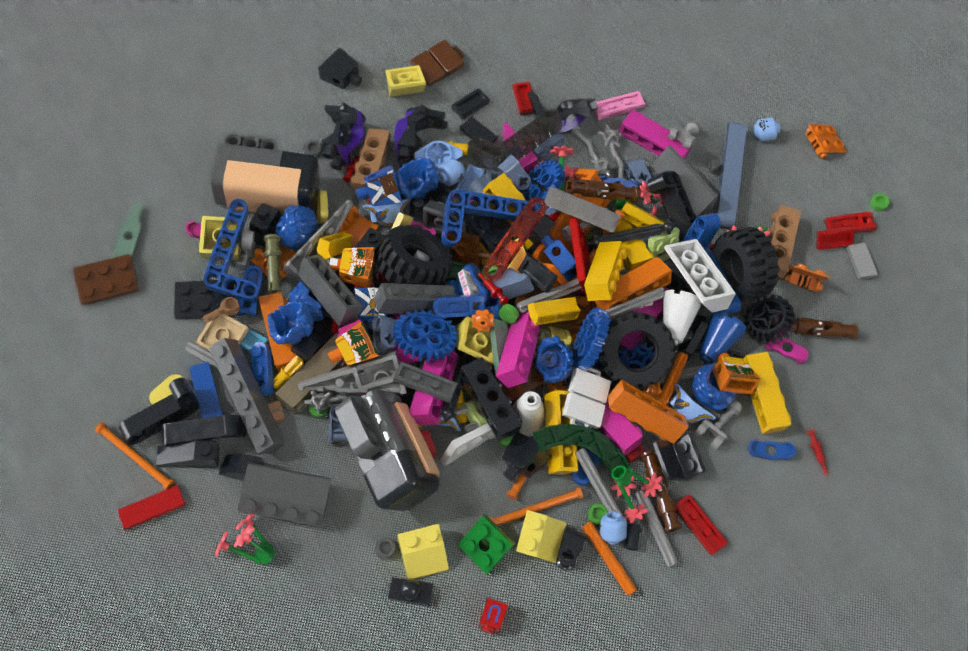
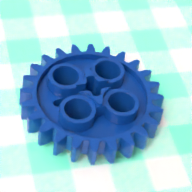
M552 159L550 161L545 160L544 163L540 162L539 167L535 165L534 170L529 171L531 178L529 188L526 190L518 189L524 195L526 201L535 202L539 205L540 212L542 208L547 209L543 202L550 186L559 189L564 185L562 181L566 179L563 176L566 173L564 167ZM534 183H539L541 186L547 189V191L544 192L542 189L534 185Z
M594 307L586 315V319H583V325L579 327L580 331L576 334L577 338L572 349L574 351L573 366L575 368L587 371V369L591 368V365H594L595 359L598 360V354L602 352V345H605L604 340L608 336L607 331L610 322L608 320V311Z
M422 308L421 312L414 309L413 314L406 311V316L401 314L400 319H396V324H394L393 338L395 339L394 344H399L398 350L405 349L404 355L412 354L411 359L417 356L420 362L423 358H426L427 362L430 361V358L437 362L438 357L445 359V355L450 356L451 351H454L458 340V332L455 331L456 326L451 325V320L445 321L446 317L443 318L432 314L431 309L427 313Z

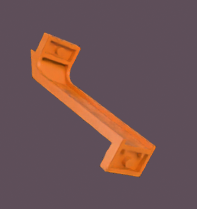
M579 168L575 173L580 179L579 181L586 179L603 182L598 175V171L594 169ZM577 193L573 195L602 208H606L611 201L603 198L585 197ZM562 212L555 221V225L547 234H550L555 241L559 239L573 256L572 240L570 242L566 241L561 230L570 225L569 219L575 217ZM590 226L583 230L585 236L591 230ZM541 242L532 256L558 276L551 289L567 283L568 281L545 254L544 250L546 247ZM556 249L554 251V254L556 256L560 255L561 253L559 249Z

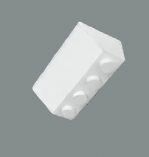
M693 239L665 245L664 249L702 304L712 313L728 309L736 293L698 240Z

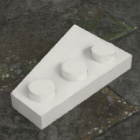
M488 423L451 441L440 459L443 466L445 467L487 439H493L495 435Z

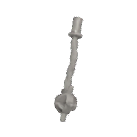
M606 125V131H599L598 134L603 136L605 147L610 145V152L619 165L618 178L627 180L623 177L624 164L615 150V145L618 148L621 146L618 140L622 133H617L616 130L610 129L609 125Z
M579 126L571 129V134H575L587 145L589 153L594 159L591 160V163L595 165L600 175L606 174L610 178V171L615 169V166L611 165L604 157L598 158L593 150L592 143L579 132Z
M311 391L312 398L305 400L304 403L311 404L317 410V413H321V410L335 405L331 402L345 401L349 397L343 395L330 397L331 392L325 394L323 392L316 393Z

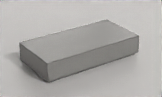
M866 243L848 245L846 249L858 280L876 277L878 273Z

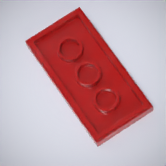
M571 218L569 223L578 282L586 295L584 284L591 267L589 250L586 245L587 238L577 218Z

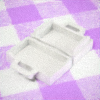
M579 368L573 369L568 389L570 393L567 394L562 416L571 419V424H575V421L585 424V427L600 428L605 410V405L603 404L607 402L611 381L600 377L601 371L594 368L587 370L597 375Z

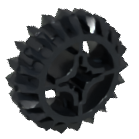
M771 295L770 298L764 296L763 300L757 299L756 304L751 303L752 308L746 309L748 314L744 315L745 321L743 322L747 328L746 332L753 340L756 339L758 343L764 342V344L768 345L770 341L775 344L777 339L782 341L784 335L789 337L788 331H793L792 325L796 324L794 319L796 314L793 306L790 305L788 300H783L780 296L777 298L774 295Z

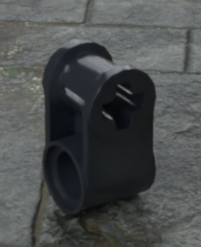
M569 527L567 528L557 557V565L560 569L567 571L574 567L579 552L581 553L586 540V534ZM566 556L570 557L568 561L564 560Z

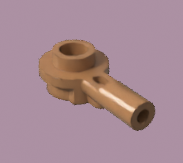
M227 297L221 302L218 309L203 316V319L206 323H209L224 314L227 316L236 315L240 310V305L235 298Z

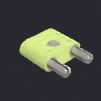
M472 400L454 410L456 416L465 413L471 424L464 427L466 432L487 424V421L482 417Z

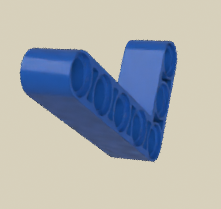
M453 190L449 193L445 202L441 242L448 248L456 246L461 238L464 213L531 223L540 214V207L537 203L464 190ZM452 197L458 198L459 201H460V203H459V204L453 203L452 200H451V198H452ZM470 200L477 201L478 207L472 206ZM489 203H494L497 210H492L489 207ZM507 206H512L515 209V213L509 212ZM526 209L532 210L534 216L528 215ZM454 215L457 217L458 222H451L449 216ZM447 234H453L455 241L448 240Z
M235 199L228 208L203 280L206 287L211 291L248 303H254L260 297L258 286L254 282L227 274L249 215L245 201ZM237 207L244 208L243 212L236 213L234 211ZM230 225H238L236 230H228ZM224 242L231 243L229 248H222ZM223 259L225 263L222 266H216V261ZM212 277L218 278L215 284H209L208 282ZM230 283L237 284L234 290L227 289ZM248 289L256 290L253 296H247L246 291Z
M716 213L698 216L682 242L697 239L731 286L708 246L721 226L720 218ZM735 294L728 309L722 311L728 314L740 311L741 302L737 294Z

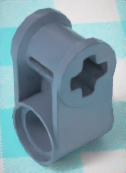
M510 155L497 167L498 171L501 174L505 173L518 189L526 190L529 188L531 178L514 156Z
M641 158L624 163V171L629 181L635 180L638 183L639 190H641L640 185H642V181H645L647 184V181L652 178L644 159Z
M491 170L483 176L476 178L469 185L468 190L484 194L482 190L486 185L501 174Z
M378 314L374 317L372 323L373 345L377 353L383 355L397 345L394 344L395 339L393 338L394 324H396V319Z
M336 404L330 410L329 444L333 442H346V444H349L338 418H335V407L339 405Z

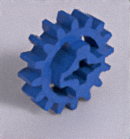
M639 342L631 351L623 346L619 350L618 355L626 366L642 368L652 361L655 353H652L653 347H646V342L643 345H640ZM629 353L628 359L625 360L626 355Z

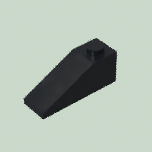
M193 440L158 446L156 467L218 468L220 447L217 441Z

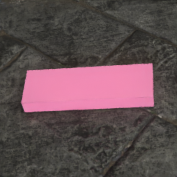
M635 91L596 102L598 109L593 112L597 120L630 112L632 109L645 108L646 103L640 92Z

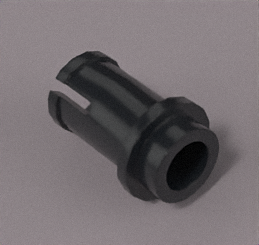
M628 524L626 550L638 551L639 533L642 532L640 525Z

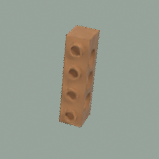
M368 129L367 135L363 139V148H360L359 151L360 160L355 164V176L351 178V187L354 188L355 195H357L355 189L366 187L364 182L365 176L384 168L391 145L389 130Z
M780 205L777 211H773L771 217L773 226L770 225L768 230L770 231L768 236L772 240L771 244L776 249L775 254L779 257L777 262L779 272L777 275L782 280L789 271L801 210Z

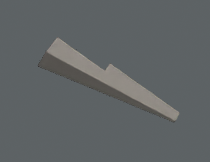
M347 200L284 265V272L293 279L302 281L298 276V271L304 257L318 255L319 239L338 233L353 206L350 200Z
M397 351L298 382L300 391L332 390L336 392L368 393L371 390L380 389L400 394L407 393L406 386L393 381L400 365Z

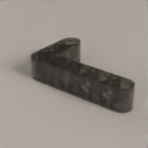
M556 109L544 112L499 145L481 137L472 138L468 142V147L473 160L495 171H498L497 167L510 155L519 161L563 128L559 112Z

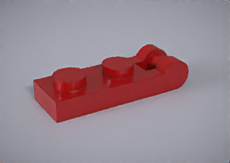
M871 211L828 217L824 221L827 230L852 226L854 233L864 231L873 232L878 228L876 222H873Z

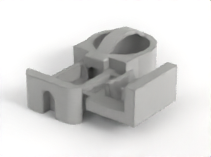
M244 230L243 235L240 236L239 241L242 243L241 247L244 250V255H241V262L236 261L237 270L245 271L249 257L253 258L256 244L254 242V231Z

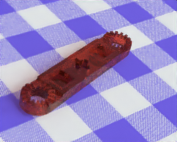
M534 197L528 201L524 210L522 209L491 254L490 259L483 267V274L487 279L496 281L502 277L544 216L547 205L542 198ZM535 204H541L542 207L538 212L532 211V207ZM512 236H514V237L517 236L519 240H518V241H512V240H511V237H512ZM491 267H498L496 274L489 275Z

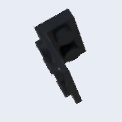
M692 434L679 438L674 444L657 440L653 442L654 453L661 464V472L667 480L688 481L706 472Z

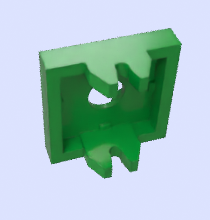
M484 514L458 543V546L487 575L504 559L515 543ZM482 539L489 541L490 549L488 551H483L480 548L479 543Z

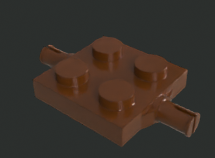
M465 232L461 233V238L456 246L449 248L453 262L473 263L479 269L482 266L481 259L491 261L493 256L492 253L482 251L480 236ZM447 234L448 240L455 241L453 234Z

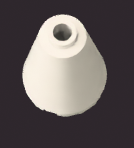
M667 290L663 297V323L671 331L672 338L677 346L683 342L702 302L692 293L680 291V294H674V290Z
M532 391L526 392L512 404L514 412H517L522 419L520 433L531 437L533 436L532 432L545 426V409L537 393Z

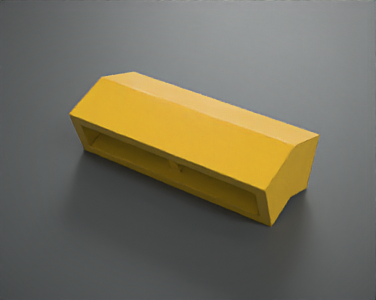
M629 201L621 209V212L626 215L624 220L637 228L657 223L663 225L665 223Z
M342 231L320 238L317 247L318 254L324 260L342 254L344 248H352L351 240L353 235Z
M576 297L528 304L529 315L535 325L574 320L578 318L581 311L577 305Z

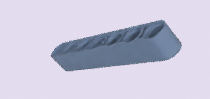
M729 122L726 130L715 211L720 218L721 226L732 228L736 219L747 125Z

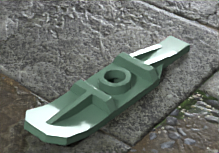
M133 203L129 218L122 223L112 258L127 254L133 257L142 228L139 220L143 205ZM132 236V239L126 240V237Z

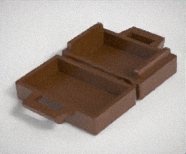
M444 39L429 48V52L427 50L412 58L410 62L412 66H420L426 84L430 87L444 79L446 75L449 76L464 67V61L461 58L465 55L457 45L451 47L447 40Z

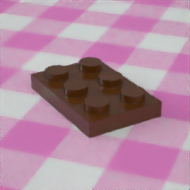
M130 254L72 268L82 306L140 291Z

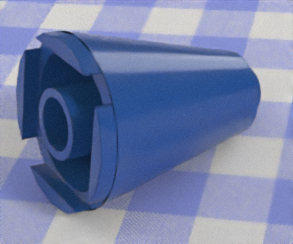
M722 310L711 314L708 328L698 352L700 360L706 364L715 363L719 355L726 353L745 334L747 329L738 318L733 316L731 319L726 316L728 313Z

